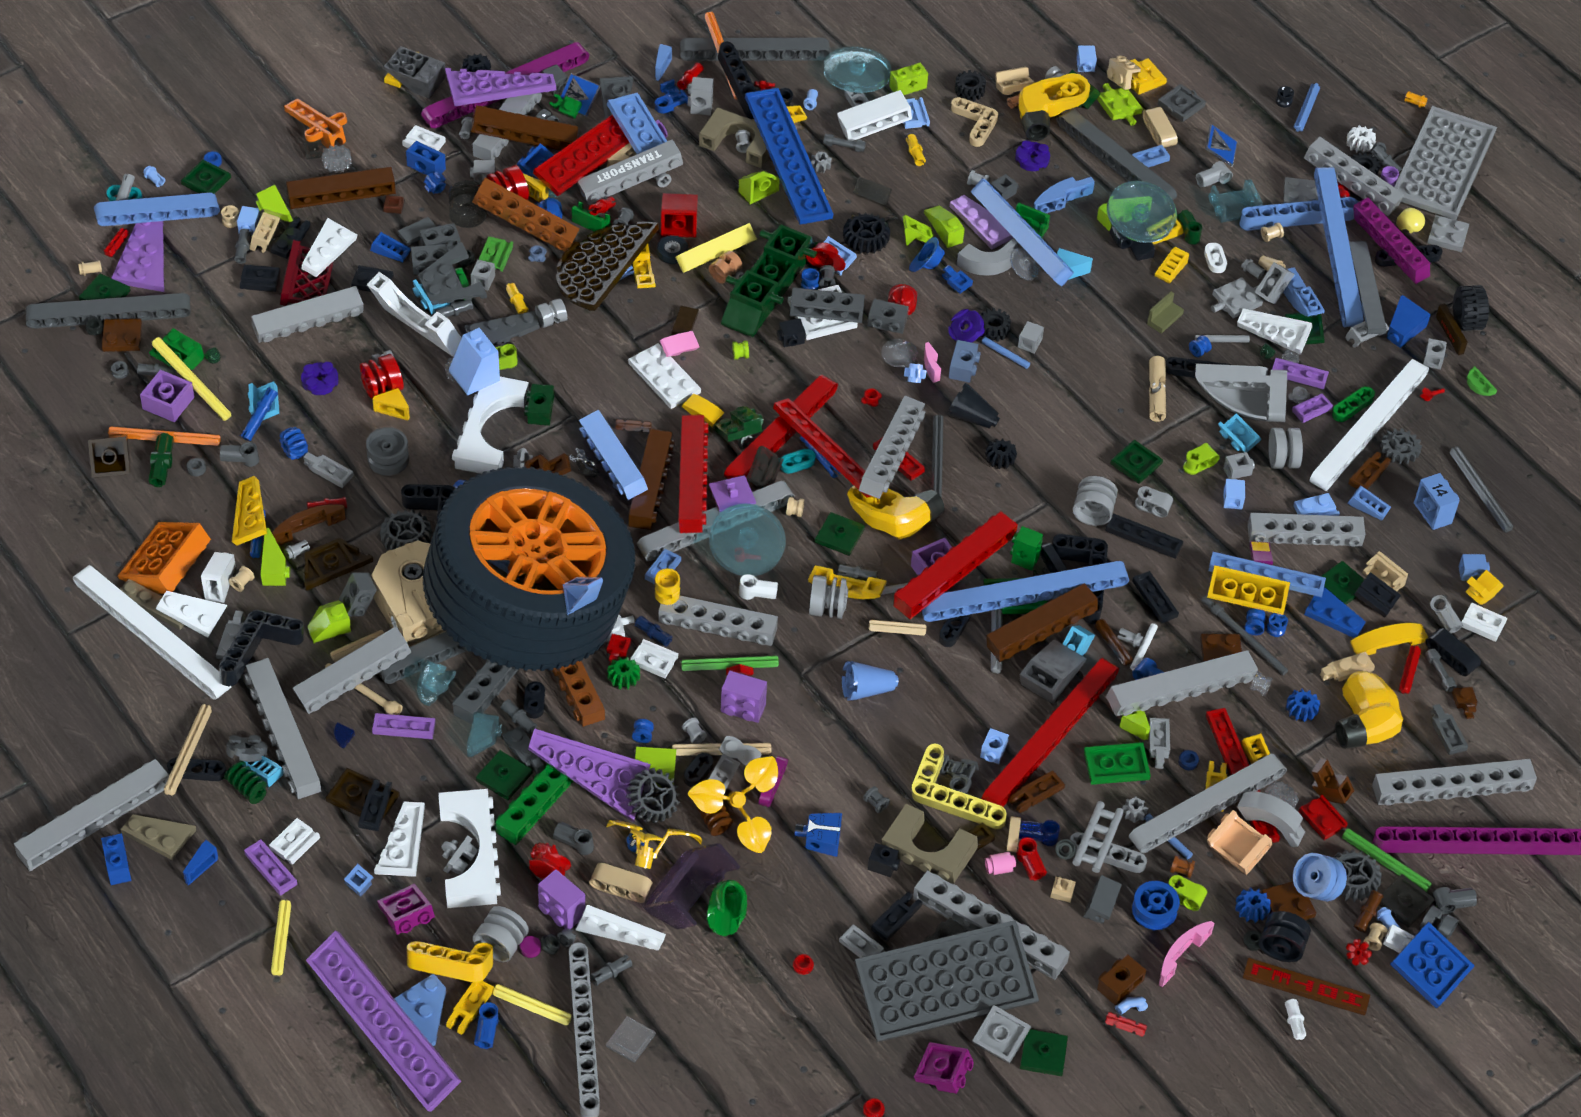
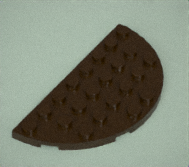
M637 222V225L625 226V223L612 225L588 234L587 239L580 243L575 242L565 251L557 264L556 280L562 295L579 307L589 311H596L659 230L658 223Z

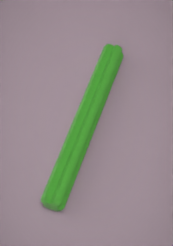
M777 655L683 659L681 661L682 671L720 670L738 664L753 668L778 667L779 659Z
M1351 829L1345 830L1342 836L1344 840L1367 855L1369 854L1370 857L1376 859V861L1423 892H1427L1430 889L1432 883Z

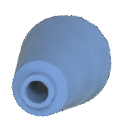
M847 661L843 667V670H846V676H842V690L844 697H848V701L894 691L895 687L898 686V676L895 675L894 671L853 661Z

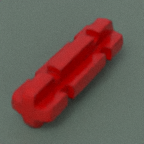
M120 228L117 234H115L104 249L106 256L112 257L115 254V251L118 250L129 235L127 229Z
M1109 1012L1106 1016L1105 1023L1108 1025H1117L1116 1028L1130 1033L1134 1031L1139 1036L1145 1035L1146 1024L1140 1022L1137 1024L1136 1021L1123 1016L1117 1017V1014Z

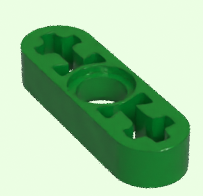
M1370 387L1360 388L1334 406L1332 418L1338 422L1348 420L1373 402L1375 391ZM1349 402H1355L1358 406L1353 407Z

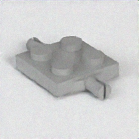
M1242 277L1214 289L1212 295L1217 299L1218 303L1211 306V311L1215 313L1223 309L1232 318L1240 316L1242 309L1253 310L1262 306L1263 300L1255 293L1258 286L1251 287Z

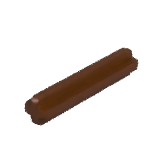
M1102 618L1097 620L1095 627L1124 666L1131 664L1132 657L1107 622Z

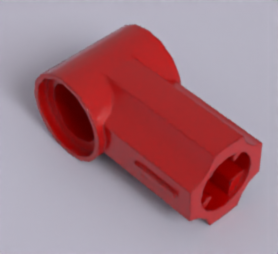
M1029 837L1021 839L1016 853L1017 859L1022 862L1030 880H1040L1046 876L1047 871L1037 852V843Z

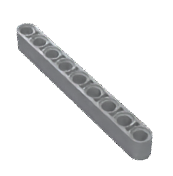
M779 481L752 492L756 504L719 512L718 507L703 512L706 513L707 520L706 525H703V533H680L678 522L642 537L637 542V547L647 561L657 559L664 549L674 552L782 508L787 505L789 497L795 498L786 482Z
M1269 754L1138 826L1129 834V839L1141 853H1146L1240 801L1244 792H1256L1278 780L1286 773L1287 768L1275 754Z
M574 943L569 948V967L580 1114L582 1117H598L600 1113L588 949L583 943ZM585 1086H592V1088H590V1089H586V1088H584V1087H585ZM587 1105H593L594 1107H593V1108H587L586 1106H587Z

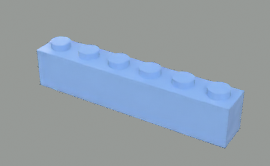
M597 410L580 419L579 422L582 427L579 430L582 436L588 438L586 440L591 449L595 448L594 453L598 460L602 459L601 464L606 472L610 471L608 473L613 483L617 482L616 487L621 495L624 494L629 500L648 490L643 476L601 412Z

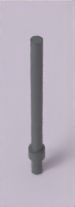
M1207 595L1202 597L1201 601L1211 609L1210 612L1213 615L1219 616L1237 634H1240V637L1282 675L1288 672V669L1224 612V608L1219 603L1216 604L1210 598H1207Z

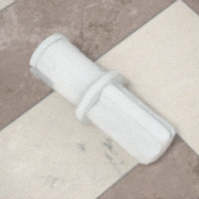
M1296 999L1287 1000L1285 1002L1288 1013L1287 1022L1291 1025L1294 1038L1296 1040H1303L1306 1036L1303 1024L1304 1016L1300 1013Z

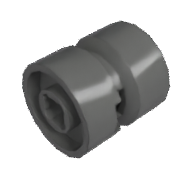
M1433 905L1425 915L1420 929L1428 922L1434 926L1439 918L1441 922L1436 929L1449 940L1459 920L1450 914L1443 915V910Z

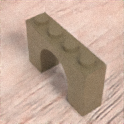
M717 107L699 133V146L715 151L726 136L736 134L739 130H747L750 132L753 141L746 150V163L762 168L770 155L756 122Z
M905 804L882 838V845L899 850L898 858L904 863L912 864L925 873L928 870L931 873L937 874L945 881L954 884L978 848L977 836L959 828L951 842L944 849L937 852L922 851L913 844V839L924 824V811Z

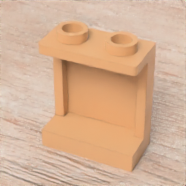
M1232 810L1230 814L1226 813L1220 821L1221 824L1217 829L1213 828L1207 836V842L1209 847L1247 875L1273 844L1270 837L1266 834L1264 836L1238 817L1237 812Z

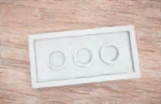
M659 343L628 359V364L670 409L687 401L693 393L696 395L701 393V388L671 356L666 357Z

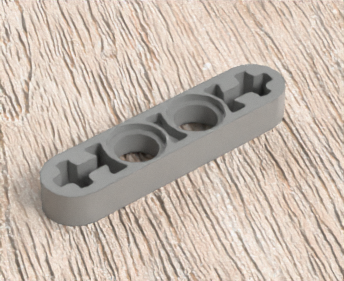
M1077 832L1071 836L1070 840L1075 844L1076 852L1079 847L1076 843L1078 840H1082L1084 833ZM1091 837V839L1103 842L1102 839ZM1111 843L1104 863L1133 873H1141L1145 870L1147 859L1140 852ZM1092 847L1086 849L1085 854L1097 857L1098 853ZM1120 853L1123 855V858L1115 859L1112 854ZM1136 860L1140 861L1138 865L1134 864Z

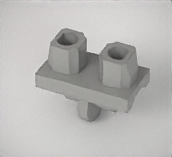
M467 835L459 848L456 847L458 844L457 840L452 842L445 841L442 844L444 851L442 856L446 859L449 855L452 856L443 871L449 873L452 870L459 875L463 873L468 864L461 860L460 856L463 855L471 861L478 852V849L470 843L472 841L470 836Z

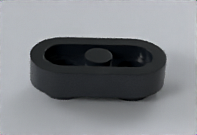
M531 682L525 688L524 711L529 718L535 719L541 717L544 713L545 687L540 682Z

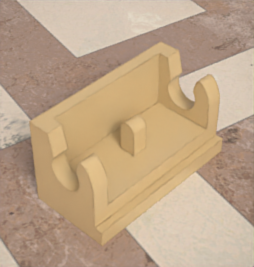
M263 212L253 233L250 250L255 251L258 245L262 247V253L266 251L267 245H269L280 221L279 217Z
M1380 551L1366 563L1368 566L1362 573L1365 576L1371 572L1395 591L1405 586L1408 573Z

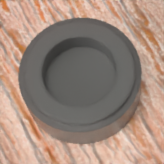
M192 458L187 462V472L191 476H201L206 472V463L203 459Z

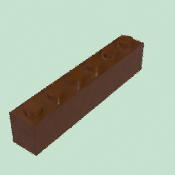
M476 105L472 117L471 132L536 146L541 143L546 148L562 150L577 140L578 126Z
M392 167L286 182L291 209L396 194Z
M650 429L640 468V473L645 480L648 490L633 497L629 512V527L651 530L653 523L657 522L658 512H656V508L660 509L661 497L659 496L664 493L665 488L663 479L667 480L668 468L666 467L671 464L672 454H670V451H674L675 440H672V432Z
M1084 583L987 634V647L999 662L1009 659L1014 654L1028 649L1031 645L1045 640L1054 633L1060 632L1063 628L1094 614L1098 610V598Z

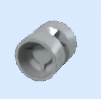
M560 298L550 301L549 304L542 303L535 306V313L542 328L553 325V322L560 323L568 319L565 305Z

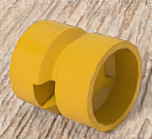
M662 569L655 576V598L664 605L676 603L680 597V575L673 569Z

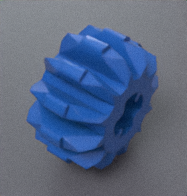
M290 427L280 433L279 441L288 458L291 460L299 459L308 452L306 439L299 428Z
M1303 689L1299 692L1294 690L1292 695L1288 696L1286 710L1289 711V717L1295 716L1296 721L1298 719H1302L1303 722L1307 719L1312 721L1314 716H1317L1319 713L1320 700H1317V694L1311 695L1310 690L1308 692H1304Z
M1250 887L1248 891L1243 890L1237 896L1235 909L1239 912V918L1246 917V922L1252 919L1256 923L1258 919L1263 921L1266 915L1269 914L1271 902L1270 899H1267V893L1261 894L1260 889L1253 891Z

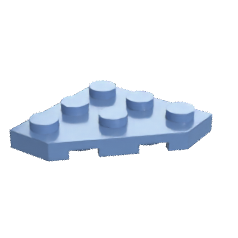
M435 974L430 975L394 998L432 1046L436 1045L443 1003L446 996V987Z

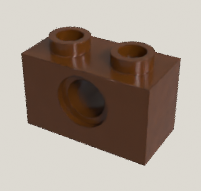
M1127 954L1123 959L1119 958L1116 960L1112 969L1108 972L1104 971L1099 976L1097 990L1116 1006L1144 981L1146 969Z

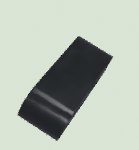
M1439 628L1426 639L1427 647L1429 649H1436L1441 656L1440 658L1462 676H1468L1481 665L1479 656L1444 628Z

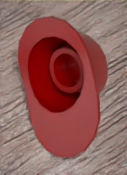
M820 242L812 248V250L817 251L815 258L806 255L808 262L818 268L824 265H831L835 268V271H842L846 267L844 259L838 255L837 248L826 242Z
M895 285L889 291L888 302L909 306L908 315H911L916 308L917 291L909 285Z

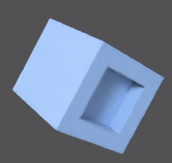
M1078 46L1076 56L1078 72H1095L1097 61L1095 46Z
M242 206L237 220L238 232L241 229H248L253 236L261 218L259 208Z
M1226 479L1223 490L1224 508L1242 510L1245 500V480Z
M990 728L982 745L980 758L999 764L1006 750L1009 735Z

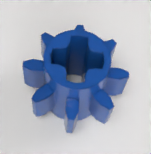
M437 172L429 173L424 181L426 190L433 194L441 193L445 189L446 183L444 181L446 178Z

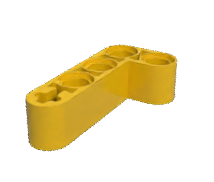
M415 941L407 945V966L413 970L469 982H481L493 967V946L489 943H478L471 952Z

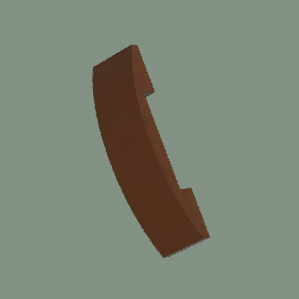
M323 505L309 508L283 521L275 528L272 534L280 546L292 541L293 533L324 521L328 526L346 520L345 508L343 505Z

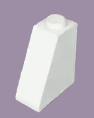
M214 552L201 575L205 600L225 602L230 586L229 579L233 576L236 567L234 554Z

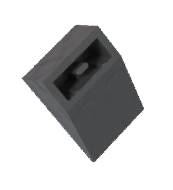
M402 46L398 48L383 67L384 70L413 93L428 99L446 78L444 62Z
M1053 640L1035 655L1020 673L1021 685L1054 704L1087 658L1060 642Z

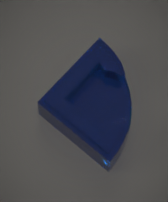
M337 722L334 728L337 744L344 749L355 735L354 730Z

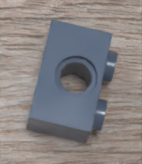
M957 340L950 364L949 379L970 383L971 377L976 375L977 365H975V362L979 363L980 360L979 344Z

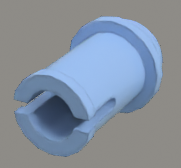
M815 89L808 90L807 97L803 102L807 110H813L817 106L818 92Z
M147 166L144 169V177L150 179L157 187L165 183V178L156 171L155 167Z
M1384 907L1377 911L1376 919L1381 921L1388 930L1392 924L1400 928L1392 917L1390 909Z

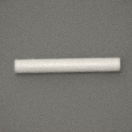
M1152 623L1130 666L1131 670H1134L1142 661L1158 628L1156 624Z

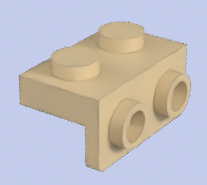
M1117 56L1116 58L1109 59L1107 78L1124 90L1131 89L1132 73L1140 72L1141 68L1135 65L1134 62L1126 59L1125 56Z
M1028 67L995 73L996 88L1004 95H1011L1017 91L1021 92L1024 87L1035 83L1029 77Z

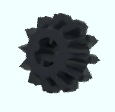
M474 53L473 56L467 55V58L463 59L462 69H467V72L491 70V62L487 56H482L481 53L479 55Z
M995 438L993 442H989L985 451L987 463H991L992 467L998 466L999 469L1001 467L1007 469L1009 465L1013 466L1017 458L1015 445L1011 444L1010 440L1004 441L1002 438L999 441Z

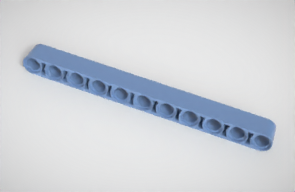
M1334 167L1315 168V185L1343 327H1353L1362 323L1364 319Z
M1115 561L943 593L924 608L922 614L925 621L933 622L1055 599L1084 583L1092 592L1121 587L1129 582V577L1122 561Z

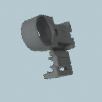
M945 755L940 774H950L952 776L949 783L950 789L967 794L972 785L971 777L975 770L979 771V767L976 761L962 759L961 762L950 760L949 755ZM957 784L964 785L962 789H954Z

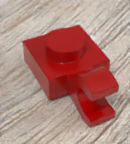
M612 634L607 646V653L610 654L609 665H611L612 660L618 661L619 656L626 658L631 638Z

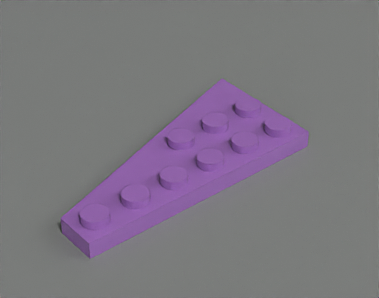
M445 68L454 106L556 90L553 74L531 73L530 75H521V72L505 74V71L477 70L476 72H467V69L451 71V68Z
M163 221L135 224L112 279L128 286L164 292Z
M534 729L528 747L529 751L634 822L636 812L631 813L634 807L633 805L628 806L631 799L626 798V795L631 792L627 790V787L631 785L630 780L635 778V774L641 773L644 769L649 771L651 764ZM643 784L642 787H641V796H642L644 784Z

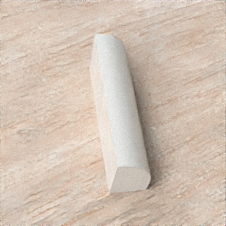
M901 90L837 113L842 131L847 140L850 141L912 119L910 105Z

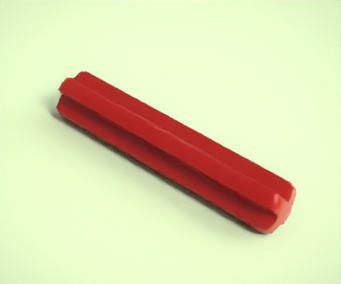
M1418 645L1411 646L1399 686L1402 694H1409L1421 653Z

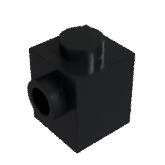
M800 318L779 322L777 338L778 341L782 342L783 347L805 344V329Z
M875 843L869 857L868 870L891 878L893 871L898 870L901 862L898 859L899 850Z

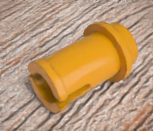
M1410 91L1407 92V98H1405V102L1418 105V108H1424L1428 100L1425 95L1420 96Z

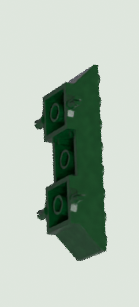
M782 224L772 233L762 229L759 236L768 239V242L764 246L763 254L750 271L747 270L738 279L730 275L726 278V282L735 285L730 293V299L721 324L754 337L777 303L780 305L783 303L784 298L782 296L808 261L806 255L815 258L817 251L812 250V248L819 242L812 240L811 236Z

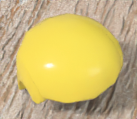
M1407 208L1397 217L1396 224L1400 230L1407 229L1409 233L1419 232L1425 226V217L1419 210Z

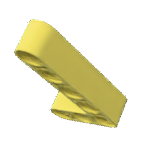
M939 744L929 745L912 784L913 799L923 805L978 824L984 823L987 827L993 829L1003 828L1006 824L1007 815L1004 807L935 783L944 762V750ZM932 753H938L940 755L938 758L930 757ZM931 771L933 772V774L930 776H925L923 772ZM919 788H923L926 790V792L923 794H919L916 792V790ZM937 795H943L945 797L943 800L935 799ZM960 801L963 802L964 805L962 807H957L954 805V803ZM975 808H981L983 812L977 814L973 810ZM998 814L1002 816V819L995 820L992 817Z

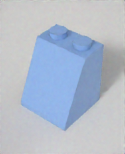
M480 328L462 336L449 367L450 374L467 395L500 381L498 350Z

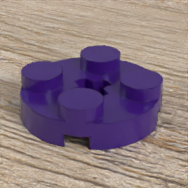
M1027 140L1023 141L1022 145L1016 150L1015 160L1020 163L1021 168L1027 171H1039V168H1046L1049 164V147L1046 144Z
M969 309L956 313L951 319V327L949 326L948 328L949 335L955 342L961 340L972 343L979 336H982L985 331L984 320L977 311H970ZM968 324L969 327L963 330L965 328L964 325Z
M331 362L305 365L304 371L301 374L303 388L306 391L308 389L314 395L328 394L339 383L338 372Z

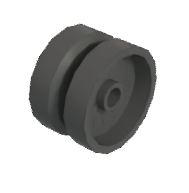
M383 427L376 429L368 436L366 451L370 469L377 474L391 476L400 473L406 468L409 462L408 440L403 432L393 427Z

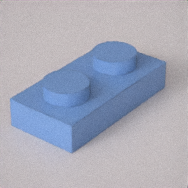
M1163 145L1132 154L1147 167L1170 161V155Z
M664 549L646 572L645 580L655 584L657 572L666 568L675 570L681 562V556Z

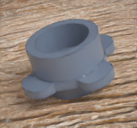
M535 245L529 249V261L544 262L546 260L545 254L547 250L542 246Z

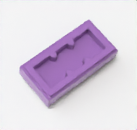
M1321 393L1293 406L1292 412L1304 423L1332 410L1333 405Z

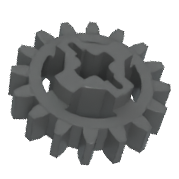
M1395 428L1393 433L1387 431V434L1383 435L1380 445L1382 448L1381 452L1386 453L1385 458L1391 457V462L1397 460L1399 464L1402 461L1409 464V460L1414 462L1419 457L1422 445H1420L1421 440L1416 439V434L1410 435V430L1404 432L1403 428L1400 431H1397Z

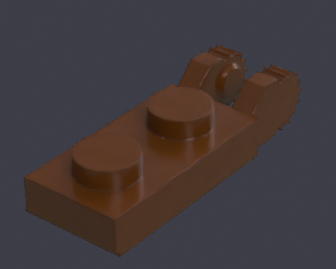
M1377 451L1350 478L1348 484L1356 489L1360 485L1368 489L1388 467L1391 459L1387 457L1381 464L1377 461H1379L1381 453Z
M1051 771L1022 787L1021 790L1010 796L1008 800L1011 804H1015L1024 797L1026 800L1016 808L1018 813H1022L1031 806L1033 807L1063 790L1065 784L1054 771Z

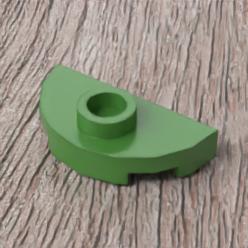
M1475 366L1470 369L1467 376V384L1470 389L1483 396L1495 395L1497 389Z

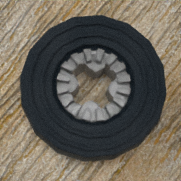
M665 236L657 244L659 259L668 264H677L676 256L688 251L687 242L679 236Z

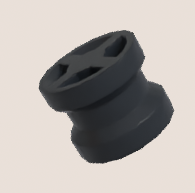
M1288 86L1280 87L1277 92L1276 104L1283 108L1290 107L1294 97V90Z

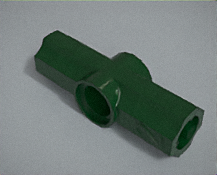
M161 433L157 436L155 450L151 452L149 484H152L154 487H162L166 484L168 469L172 467L174 438L168 433Z

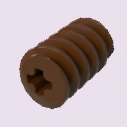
M724 805L719 811L711 814L705 813L697 807L712 836L721 835L733 824V820L729 818L730 814L726 812Z

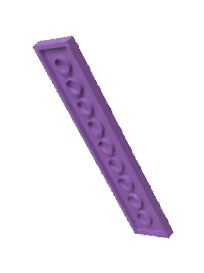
M335 930L306 959L307 963L427 1111L432 1112L462 1082L340 932Z

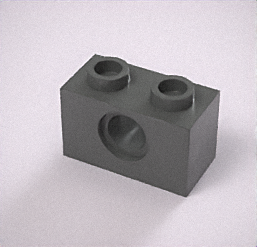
M874 299L869 312L868 326L903 334L908 319L909 306Z

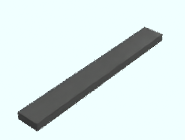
M1367 241L1349 242L1368 334H1385L1387 328Z

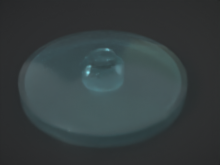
M840 48L831 52L824 61V75L826 79L842 90L857 93L872 92L884 87L890 80V62L882 54L869 48Z
M1130 181L1119 185L1114 189L1107 203L1108 218L1114 228L1123 236L1137 242L1150 243L1159 241L1170 234L1176 223L1177 210L1171 197L1160 187L1148 182Z
M737 504L726 508L716 517L710 530L709 544L713 556L726 570L741 576L746 574L758 576L770 571L779 563L785 550L786 536L780 521L767 509L754 504Z

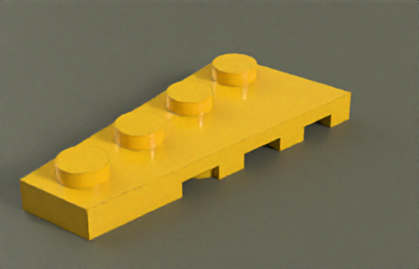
M255 476L240 481L238 485L232 542L236 546L267 534L260 484Z

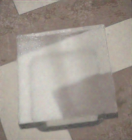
M627 1016L607 1042L606 1047L635 1063L656 1035V1032Z

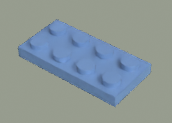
M638 93L608 100L607 106L636 154L667 142Z

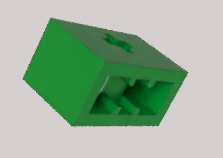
M1024 526L1021 527L1019 533L1015 532L1012 539L1014 544L1010 551L1012 555L1011 563L1033 571L1040 558L1043 534Z

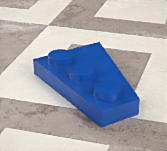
M1325 587L1322 597L1314 596L1304 613L1305 616L1353 638L1360 635L1366 623L1365 620Z

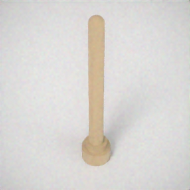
M327 663V664L325 665V668H327L328 666H330V665H332V664H331V663ZM361 683L354 688L384 707L386 714L400 715L403 706L398 702L384 699Z

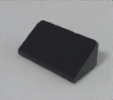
M1140 225L1129 231L1133 237V243L1130 248L1136 260L1154 258L1155 247L1144 226Z

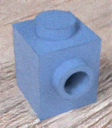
M1462 554L1459 563L1461 581H1467L1471 576L1477 580L1485 570H1490L1485 554Z

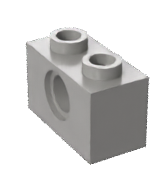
M693 77L692 84L688 85V94H691V96H688V106L691 107V114L711 116L713 79Z
M1274 262L1255 293L1268 302L1276 304L1295 274Z

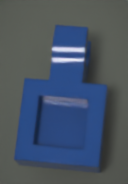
M949 265L943 268L945 273L942 274V277L948 280L947 284L959 294L972 286L973 280L961 270L955 272Z

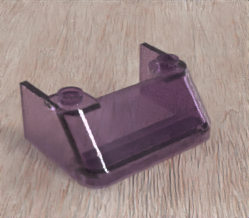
M720 843L689 849L673 865L645 901L643 908L652 916L675 929L693 927L697 922L688 911L708 885H717L722 882L726 872L738 870L740 865Z

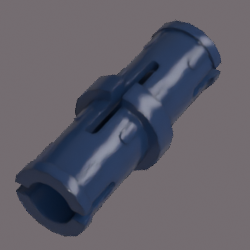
M639 616L635 621V626L644 631L649 638H654L665 647L671 643L672 636L663 631L658 624H653L644 616Z

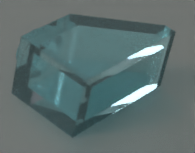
M475 713L467 742L468 757H473L496 743L497 736H501L502 733L499 716Z

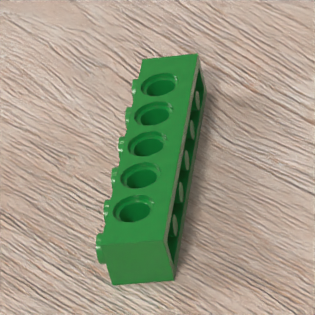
M547 763L545 769L541 773L536 774L533 782L522 790L521 795L510 803L506 812L497 817L495 822L496 833L512 844L517 845L574 781Z

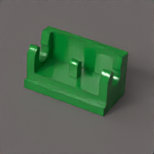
M580 201L578 202V208L575 205L572 207V222L595 232L611 225L610 215L605 214V218L599 215H591L590 211L583 209V203Z
M1018 203L1016 206L1018 214L1042 238L1048 230L1050 215Z

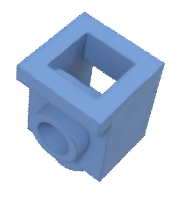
M357 864L345 877L344 882L361 897L372 885L371 880L374 877Z

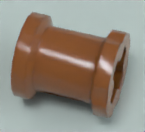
M1175 855L1170 872L1187 875V878H1191L1196 861H1186Z

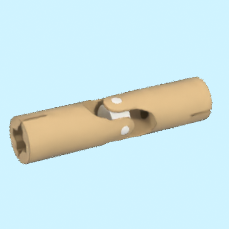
M1153 356L1149 360V417L1152 421L1160 422L1166 418V361L1161 356Z

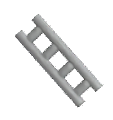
M1098 801L1072 861L1075 866H1080L1081 861L1092 864V871L1095 873L1100 872L1124 813L1122 808H1117L1115 813L1103 809L1105 804L1101 801ZM1100 816L1112 820L1109 828L1097 824ZM1094 831L1105 835L1103 842L1091 839ZM1088 846L1099 850L1097 857L1085 854Z

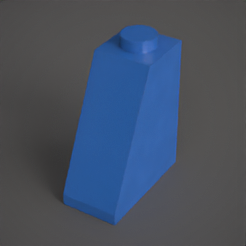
M1402 295L1391 321L1387 339L1401 348L1427 327L1431 314Z

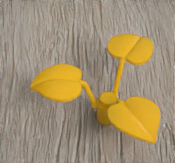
M773 756L756 758L746 765L744 777L751 785L741 792L732 791L728 796H724V784L715 779L699 782L688 791V796L705 813L711 814L719 811L723 806V799L727 800L730 806L738 808L747 819V822H742L737 827L738 838L746 848L757 853L764 852L771 837V826L762 817H754L751 820L742 806L746 802L744 794L754 787L760 792H766L775 785L778 777V766Z
M609 820L606 826L619 825L631 829L630 833L636 836L637 857L635 865L651 869L653 858H657L658 852L670 835H688L702 844L700 836L685 830L668 829L664 837L661 838L654 834H645L640 831L643 830L642 827L620 820ZM640 840L644 843V846L641 845V849ZM650 840L661 841L654 852L653 848L648 847Z

